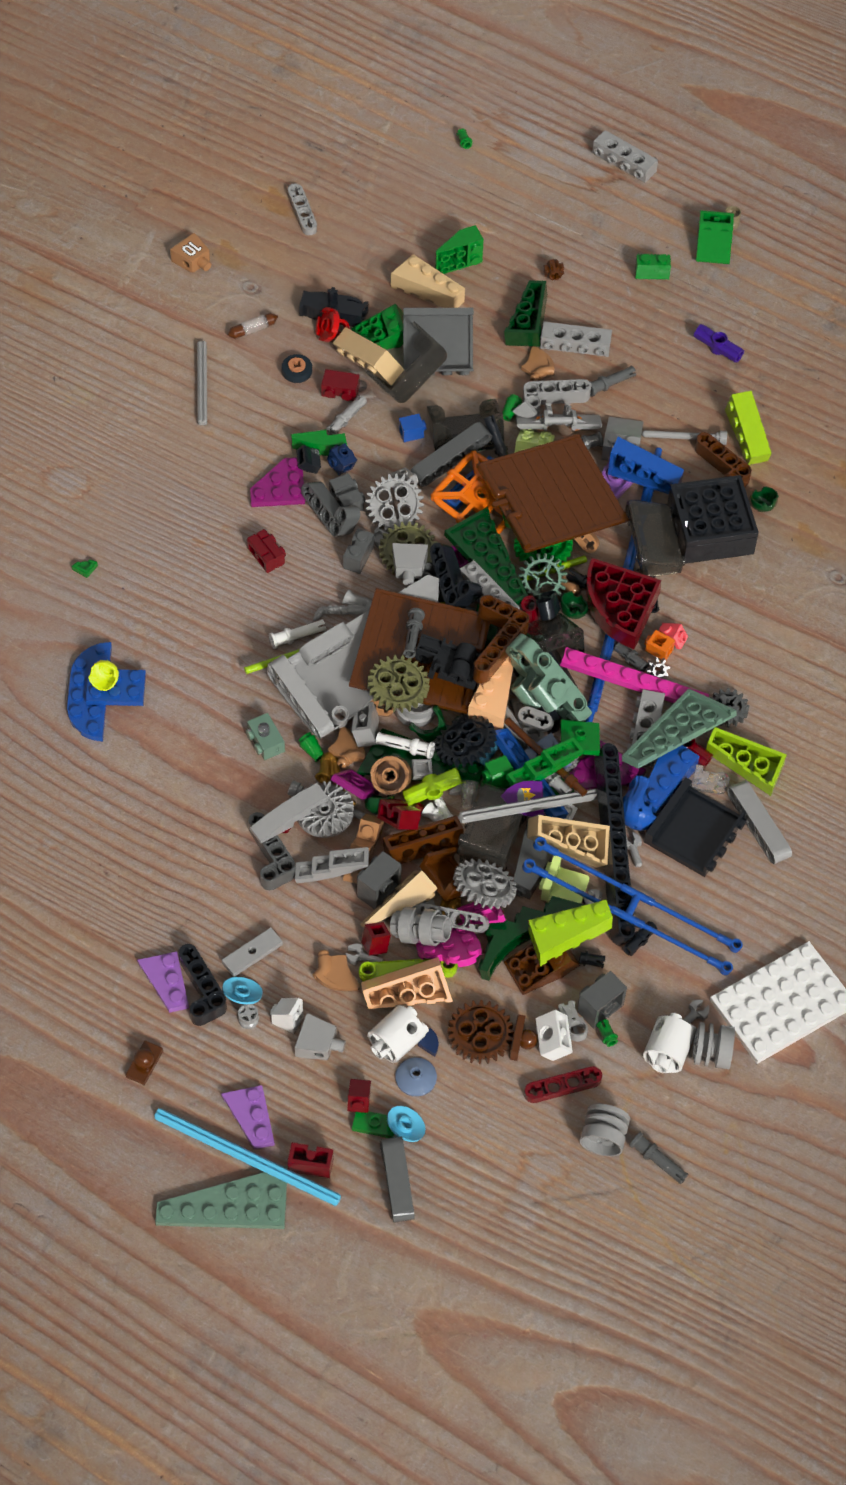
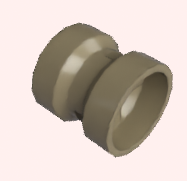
M729 206L725 209V213H734L733 229L739 227L741 209L737 206Z

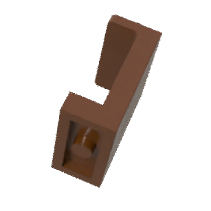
M456 847L428 852L423 857L424 860L419 866L438 888L437 892L445 902L463 898L461 896L462 891H456L457 886L453 885L454 873L459 866L454 859V855L458 851Z

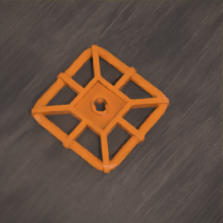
M471 451L453 469H450L447 472V476L431 494V500L455 518L457 523L465 520V517L471 510L477 513L487 507L489 514L494 509L502 515L499 507L492 506L495 499L476 468V464L488 461V459L477 453V451ZM472 461L475 476L469 481L459 472ZM452 480H456L464 486L460 492H442ZM483 493L484 498L479 497L478 494ZM459 499L467 505V508L460 514L443 500ZM504 519L496 527L498 534L506 528Z

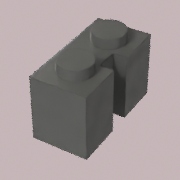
M349 473L329 480V492L341 507L356 505L360 511L364 510L365 496L362 492H359L356 480L352 479Z
M357 528L352 538V545H348L343 555V569L361 574L374 549L373 533Z

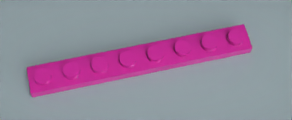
M568 647L564 650L560 664L562 667L641 693L642 690L665 693L664 700L675 703L688 689L709 697L707 693Z

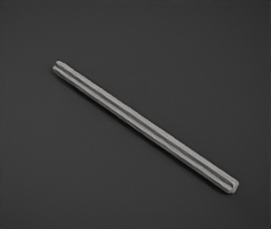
M597 788L587 790V794L583 797L578 792L461 811L458 819L460 823H468L598 800Z

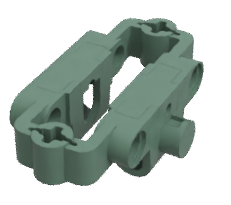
M519 634L505 650L511 658L512 666L519 673L518 678L511 686L512 692L524 706L535 709L542 706L547 713L556 710L561 718L560 720L585 722L592 714V711L587 706L586 698L549 653L543 652L533 639L528 638L524 634ZM522 657H524V664L521 663ZM540 657L542 658V663H541V664L539 663V658H540Z

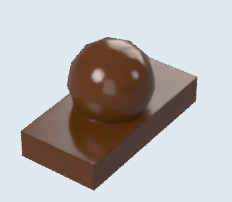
M517 1015L510 1050V1060H518L520 1046L525 1050H530L538 1042V1037L534 1031L530 1029L524 1030L525 1015Z
M144 1040L141 1048L134 1055V1060L126 1073V1078L145 1085L163 1053V1048Z

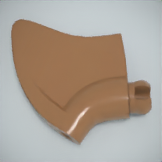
M532 347L530 357L521 367V370L531 375V381H541L546 376L554 375V362L543 350L538 347Z
M346 727L340 728L336 742L328 748V751L338 758V766L341 764V768H345L353 762H363L365 758L364 747L357 746L353 733Z
M320 950L318 952V969L313 973L316 981L327 988L338 991H357L360 989L359 982L349 970L346 955L330 956L327 950Z

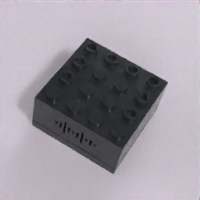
M741 475L670 484L667 509L683 564L754 554L759 532Z

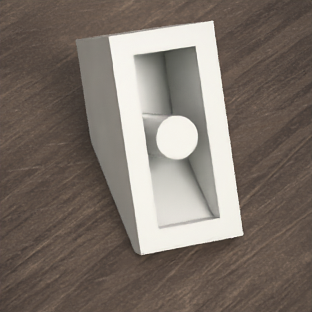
M281 998L278 1005L274 1004L271 1009L272 1024L294 1034L303 1019V1000L300 998Z

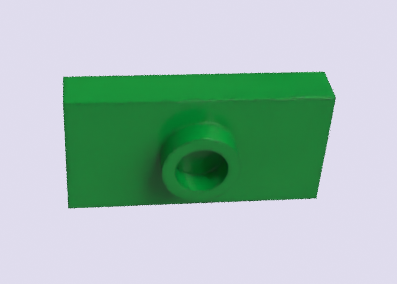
M369 1111L368 1113H355L352 1131L385 1138L394 1137V1133L387 1122V1115Z

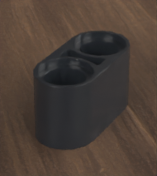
M556 591L544 592L536 600L540 620L553 619L559 613L560 605Z

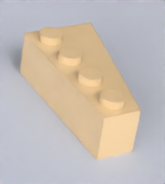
M346 327L333 342L337 347L336 351L344 357L346 355L350 361L356 362L359 366L367 369L391 386L404 371L402 366L386 349Z

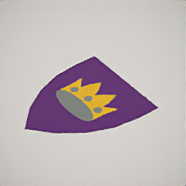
M523 781L509 787L501 795V798L507 804L543 798L542 782ZM544 809L521 814L529 817L544 816Z

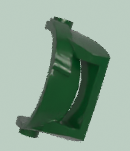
M438 705L433 706V710L439 720L438 726L434 729L423 730L412 722L409 724V729L428 743L435 740L438 735H441L440 730L447 729L445 726L447 725Z

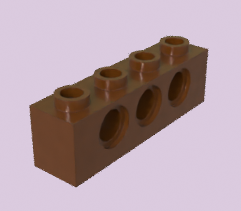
M457 815L419 826L418 829H409L383 837L384 852L400 864L422 858L431 851L436 852L444 848L448 849L464 845V829Z

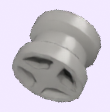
M244 1004L238 1010L239 1024L243 1028L252 1029L259 1022L258 1009L253 1004Z

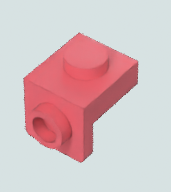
M662 623L658 630L675 639L674 645L677 649H681L688 638L682 624Z

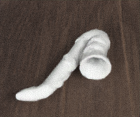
M442 797L434 800V804L432 802L427 804L422 811V816L430 818L433 822L453 816Z

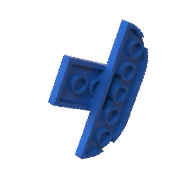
M111 642L99 643L87 648L76 658L71 668L67 703L68 717L73 728L75 727L82 736L94 741L103 742L106 705L144 706L146 670H118L119 677L116 684L107 691L96 689L89 681L91 667L94 663L100 660L111 662Z

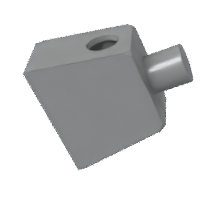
M393 543L392 557L396 578L403 579L404 585L410 586L414 583V579H421L423 577L428 557V545Z
M306 1014L295 1045V1056L328 1060L332 1050L343 1053L346 1041L336 1038V1026Z

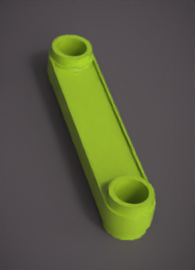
M431 959L367 961L359 967V977L364 982ZM440 961L444 976L446 978L453 977L457 972L458 964L449 963L452 968L447 969L444 967L447 964L444 961ZM364 971H371L372 973H371V974H365V973H363V972H364Z

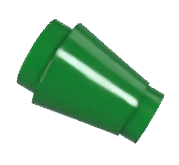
M511 394L506 398L501 414L503 420L510 421L515 415L513 410L522 403V399L519 396Z
M309 732L299 739L300 747L315 762L319 761L324 753L316 736Z

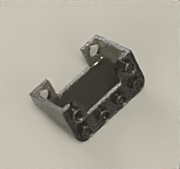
M558 613L553 619L545 621L539 619L528 625L526 636L533 639L543 652L548 653L563 646L585 652L583 629L562 613ZM524 657L521 658L522 664H524ZM514 668L513 673L518 678L519 673Z

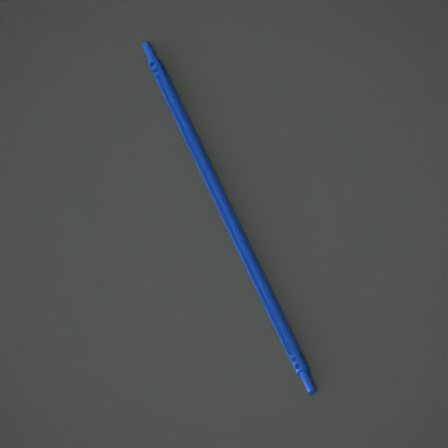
M658 447L655 449L654 455L661 458L662 449ZM645 486L623 568L632 571L634 570L654 489ZM607 634L605 635L600 658L610 661L615 640ZM594 677L587 704L592 714L585 722H593L595 712L598 711L605 683L604 680Z

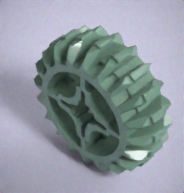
M544 553V559H540V554H536L537 560L530 556V564L526 560L524 561L527 568L520 567L524 574H518V577L523 578L521 582L525 585L524 588L528 591V596L532 594L534 598L539 597L542 594L539 592L544 585L555 587L551 591H556L558 596L562 595L558 589L565 590L566 587L561 585V583H567V579H562L563 576L567 575V572L561 573L565 566H557L560 563L559 559L554 563L552 562L554 556L551 555L550 560H548L547 554ZM546 564L540 572L530 570L535 565ZM551 566L558 574V582L549 577ZM546 571V579L548 581L540 584V579L537 576L544 574ZM527 575L532 576L537 581L534 590L528 585Z

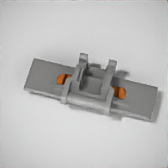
M545 403L544 415H535L530 418L516 415L517 427L520 429L543 431L547 430L552 424H565L574 431L599 429L602 427L600 415H576V410L571 409L570 403L564 404L563 414H553L551 403Z

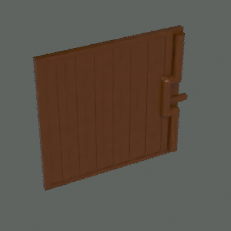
M579 434L476 464L477 470L495 499L492 506L501 509L524 553L629 521L628 516Z
M376 588L349 687L370 691V689H367L368 676H370V669H373L374 664L379 665L380 659L386 662V656L393 660L394 655L398 659L401 658L408 633L406 629V623L409 620L408 612L412 608H420L425 612V618L422 620L423 629L418 635L417 646L421 635L425 634L442 641L443 638H446V644H449L450 640L456 646L460 643L472 644L477 649L476 652L481 654L485 648L491 623L481 619L477 611ZM415 657L411 659L412 663L417 661ZM418 661V667L424 666L423 672L429 673L432 662L424 664ZM435 672L433 679L429 678V692L427 698H424L423 704L429 706L438 705L442 709L468 714V707L474 690L437 678L439 673Z

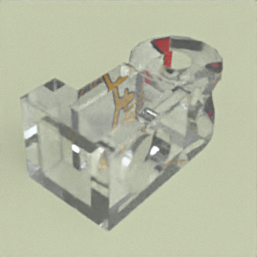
M696 764L692 788L697 791L723 794L727 791L730 777L726 773L704 771V766Z

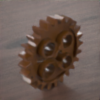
M473 1000L470 1007L464 1003V1010L458 1007L457 1014L452 1013V1020H449V1028H447V1034H450L448 1041L452 1042L451 1049L457 1048L456 1055L463 1053L462 1059L465 1060L467 1057H470V1063L478 1059L479 1065H481L482 1059H485L486 1063L489 1064L490 1058L497 1061V1054L503 1057L504 1050L509 1051V1044H512V1036L514 1035V1030H512L513 1022H509L510 1015L504 1016L505 1009L498 1011V1004L491 1007V1001L484 1005L483 1000H480L479 1005H476ZM477 1017H484L485 1020H484V1021H479V1020H477L476 1018H477ZM467 1029L471 1032L466 1034L462 1030ZM496 1030L499 1032V1034L494 1035L491 1033V1031ZM477 1043H482V1044H484L485 1046H484V1047H477L476 1044H477Z

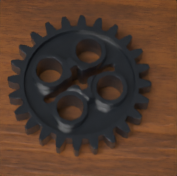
M467 715L465 720L459 717L458 722L452 720L453 725H445L447 729L440 730L442 735H438V741L435 742V750L439 759L444 764L448 763L449 767L454 764L456 768L462 764L463 768H465L467 763L473 766V761L476 760L479 763V758H487L485 753L492 752L491 748L495 747L494 742L497 741V733L493 724L488 719L484 720L483 716L477 719L476 715L470 719Z

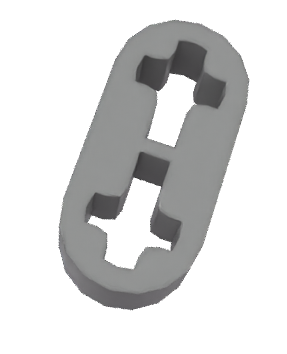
M529 706L521 708L518 712V718L521 723L542 732L550 731L553 728L554 721L550 714ZM530 712V715L533 717V719L527 717L525 720L523 715H527ZM538 719L542 721H545V719H547L549 723L544 724L542 726L541 722L538 721Z

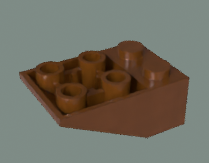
M532 942L504 961L522 995L563 978L580 966L570 949L563 952V955L557 958L553 957L546 964L540 966Z

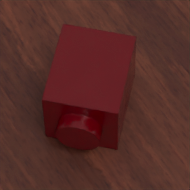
M384 922L365 924L361 943L368 956L387 953L391 934Z
M350 1079L347 1111L368 1113L371 1080Z

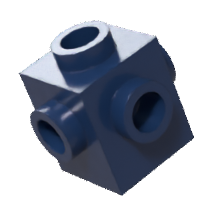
M346 444L332 447L327 457L330 467L335 470L338 476L352 470L357 462L353 451Z

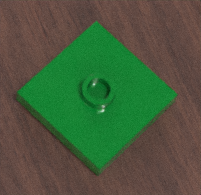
M561 720L560 743L574 737L585 751L584 755L599 756V723Z

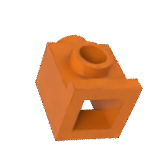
M655 630L652 636L648 635L645 640V651L660 659L665 658L667 660L674 650L675 639Z

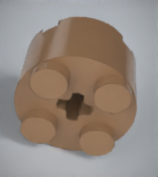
M394 755L385 756L377 760L372 766L370 772L371 781L374 788L382 794H398L410 784L412 770L403 758ZM394 771L393 775L395 778L389 780L387 772Z

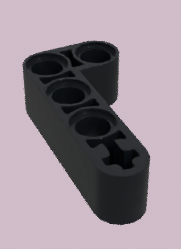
M434 543L430 548V556L437 578H439L444 601L447 605L466 608L481 596L482 587L479 583L463 580L455 551L451 546Z
M184 944L179 949L180 963L201 997L190 1005V1018L194 1025L202 1026L226 1013V997L196 947L192 944ZM197 970L202 971V972L199 973V974H195V973H194V972L197 971ZM206 986L212 987L209 990L203 989ZM215 1002L222 1003L218 1006L213 1005ZM198 1011L204 1012L202 1015L195 1014Z

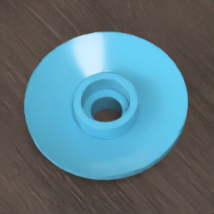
M245 977L229 978L222 986L225 996L239 1004H254L262 998L263 994L262 988L258 983Z
M396 1106L389 1111L387 1122L391 1131L397 1137L402 1136L403 1140L408 1142H416L422 1139L425 1134V1124L419 1114L405 1106Z

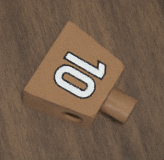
M195 233L170 249L171 261L191 273L199 268L208 271L211 267L209 249Z

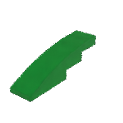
M572 737L543 750L540 756L526 761L523 767L508 773L506 779L511 786L523 781H541L577 759L585 751L576 739Z

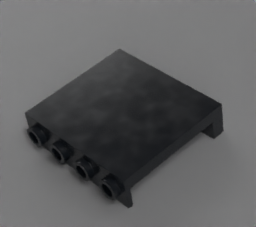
M685 778L646 832L644 843L705 877L709 871L713 872L717 865V859L724 856L728 843L732 844L734 842L737 830H742L747 821L745 819L746 811L743 810L741 815L692 788V780Z

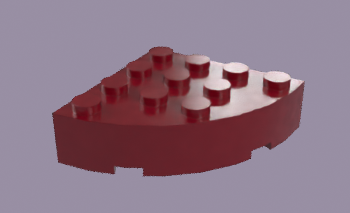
M591 558L587 573L586 596L592 617L609 637L624 646L635 649L660 595L661 580Z

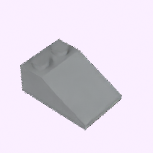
M609 417L603 444L602 460H609L617 437L640 447L644 422Z

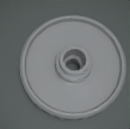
M324 781L323 785L319 786L328 796L327 802L311 809L309 815L297 821L305 832L321 838L333 837L345 831L351 824L354 815L353 800H351V795L348 794V791H343V787H338V784L332 786L330 781L326 785Z

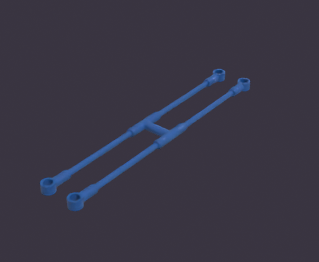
M543 837L535 839L533 843L535 850H544L554 856L557 855L632 896L626 912L614 905H609L612 914L706 960L708 964L718 968L722 975H729L733 970L732 963L728 961L722 962L691 948L645 924V921L633 916V913L640 900L717 938V941L729 946L730 951L734 953L739 952L743 947L741 940L728 938L721 933L718 934L656 902L655 899L625 883L621 884L565 855L559 849L549 845ZM532 859L525 860L522 865V869L526 873L533 872L543 878H548L594 903L601 901L549 874L548 871L537 866Z

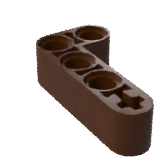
M706 432L698 434L695 452L721 472L724 477L741 475L744 487L749 484L752 472L750 465L711 434Z

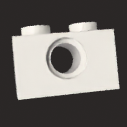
M553 1010L536 1018V1032L538 1034L541 1056L554 1061L573 1053L568 1016L566 1014Z

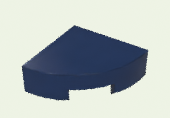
M429 1028L426 1036L418 1042V1046L434 1057L438 1052L439 1041L436 1033Z

